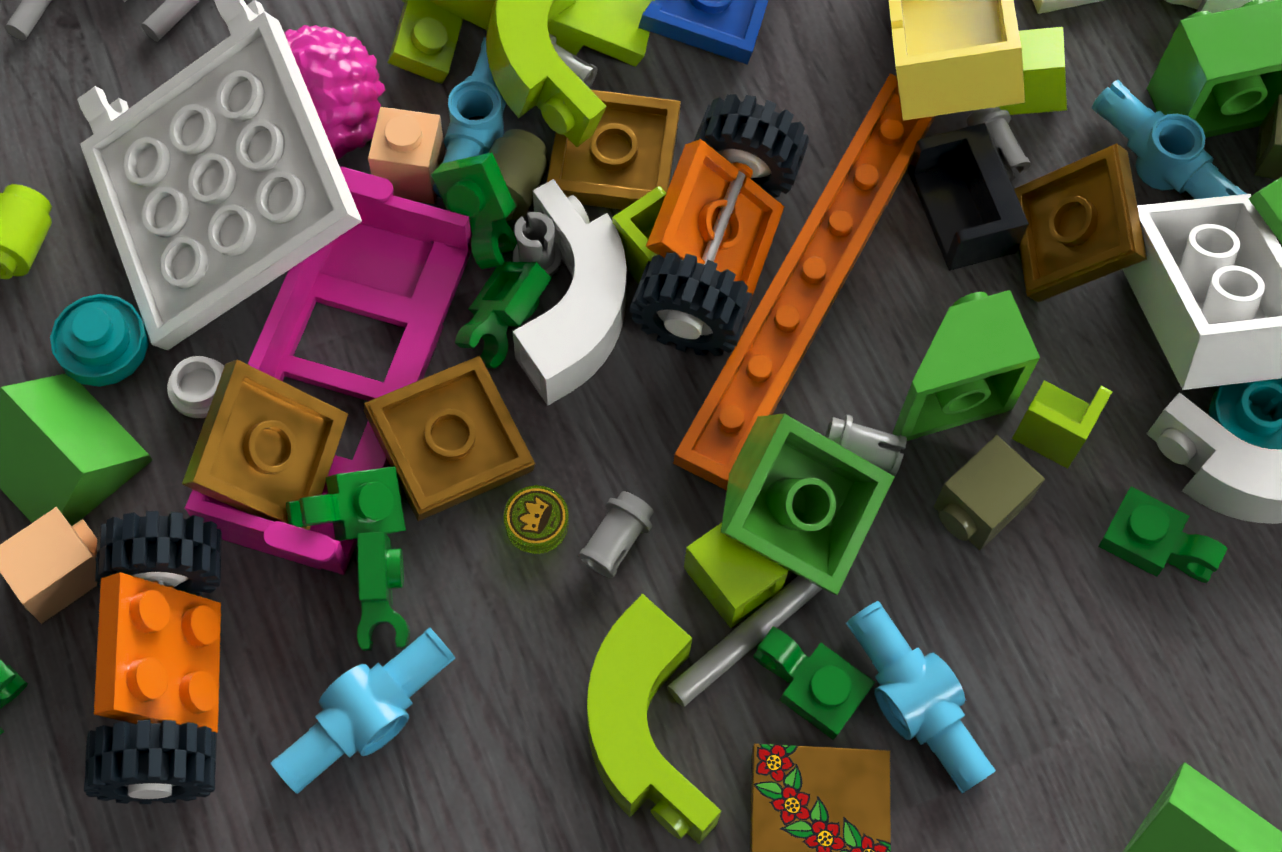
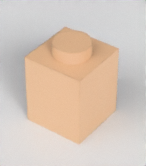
M380 107L368 156L371 175L388 179L393 185L394 196L416 202L435 204L436 194L433 191L434 180L431 174L443 163L446 154L440 115Z
M55 507L0 544V573L20 602L42 624L97 586V582H95L97 537L84 519L71 526L58 507Z

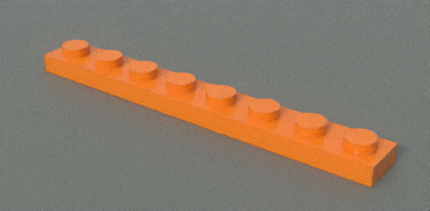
M890 73L745 328L737 346L732 351L674 454L673 464L727 490L729 473L757 417L774 413L911 162L916 142L925 137L936 117L903 121L896 75Z

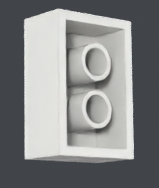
M1251 194L1137 205L1147 260L1122 270L1182 390L1282 378V247L1272 230L1248 199L1251 197Z

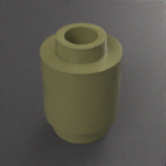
M511 129L506 131L503 137L496 139L489 150V153L493 152L516 205V208L505 219L506 221L519 219L521 216L525 217L533 202V190L540 186L548 168L546 159L547 147L543 141L525 130Z

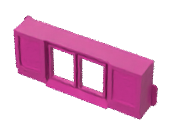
M340 167L362 222L288 270L248 365L282 382L284 377H288L370 401L424 379L444 328V320L472 251V233L469 216L394 196L393 185L388 179ZM316 302L405 328L384 382L294 356ZM369 421L353 460L335 455L328 476L389 467L390 464ZM326 483L322 495L328 494ZM192 490L185 506V510L190 517L196 515L204 518L203 523L212 521L217 524V529H221L222 532L221 540L342 575L345 574L358 541L357 539L335 540L333 523L313 525L310 530L284 522H274L245 513L195 490Z

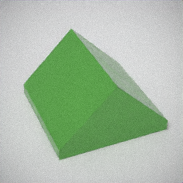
M66 373L0 387V489L31 523L55 507H58L71 526H73L152 461L151 456L86 388L66 375Z
M1184 762L1180 765L1123 852H1282V832Z

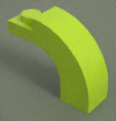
M495 0L487 25L486 52L493 80L501 96L518 118L536 105L541 110L545 122L553 131L561 135L564 134L576 147H579L594 134L607 106L559 57L552 45L548 32V23L577 0Z
M641 594L621 615L606 635L591 670L587 698V725L590 748L596 768L606 789L629 817L649 798L656 804L650 810L652 815L669 833L678 839H682L687 833L700 844L718 824L721 810L662 756L653 742L647 721V712L653 697L671 675L689 658L692 637L644 594Z

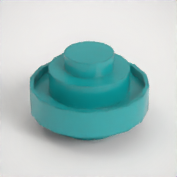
M105 294L82 297L67 306L55 320L50 335L52 353L66 375L81 384L98 387L118 383L133 374L145 359L149 345L145 324L133 305L118 296Z
M1282 378L1221 385L1213 395L1209 407V416L1233 435L1249 444L1267 449H1282Z

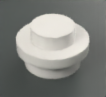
M192 356L177 364L167 384L168 396L176 410L188 417L206 418L224 365L215 359L204 356Z

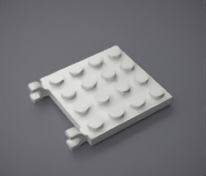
M214 0L231 35L129 108L127 102L120 98L109 105L104 91L96 86L77 99L93 132L92 136L80 144L151 344L165 350L171 349L362 222L280 22L266 13L262 4L256 0H253L248 5H246L244 0Z

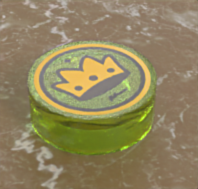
M534 485L520 489L510 497L505 506L504 524L506 534L512 544L524 552L540 554L553 550L564 540L569 528V513L564 499L559 493L545 486Z

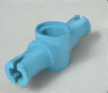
M486 37L483 38L481 51L472 76H468L463 82L455 86L449 95L448 111L450 124L444 139L447 151L443 163L489 153L493 142L504 135L503 112L506 102L501 96L489 68ZM475 116L485 117L480 120H469V118ZM434 182L433 191L442 198Z
M1119 80L1113 82L1110 88L1107 87L1094 101L1092 109L1129 139L1127 147L1137 155L1135 165L1137 174L1150 187L1159 190L1175 189L1180 194L1187 191L1194 199L1247 194L1238 186H1235L1212 164L1214 158L1203 149L1206 140L1203 128L1191 117L1178 113L1164 115L1161 111L1153 112L1131 94L1130 90Z
M879 601L872 603L850 618L846 623L847 627L851 630L879 672L875 676L880 685L875 688L874 692L877 703L897 733L906 740L916 737L920 745L927 743L961 794L996 771L960 720L965 716L960 708L965 703V694L960 682L947 663L934 653L924 656L919 647L912 650Z
M429 627L421 636L383 667L378 662L371 669L366 664H361L348 670L337 678L322 694L319 705L323 710L315 716L318 722L288 749L270 762L285 783L298 794L344 753L349 758L357 751L361 756L374 753L391 741L408 722L409 714L406 709L413 704L409 698L449 663L456 659L455 656Z

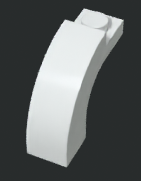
M554 179L533 190L534 212H541L552 219L555 226L554 241L560 248L561 259L569 269L573 280L567 293L557 305L513 331L515 359L547 406L580 387L604 364L619 338L626 307V258L622 241L615 225L612 223L608 213L590 222L583 205L574 195L566 197Z
M1179 392L1160 414L1147 435L1157 442L1159 449L1167 458L1175 463L1186 465L1196 473L1182 492L1207 508L1229 517L1256 523H1282V449L1262 448L1239 439Z

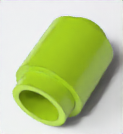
M11 184L5 187L3 193H0V279H10L12 276H24L29 273L52 224V219L49 215L52 210L51 203L41 193L27 186Z

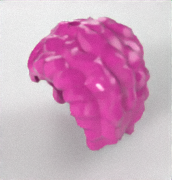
M303 25L297 30H286L284 32L336 159L342 158L347 152H351L357 147H364L368 141L373 139L377 116L381 107L377 99L386 90L384 84L379 81V73L376 69L377 59L374 55L368 54L366 47L356 37H346L344 33L334 28Z

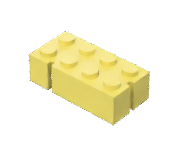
M889 0L895 67L903 121L1025 103L1022 47L1014 0Z

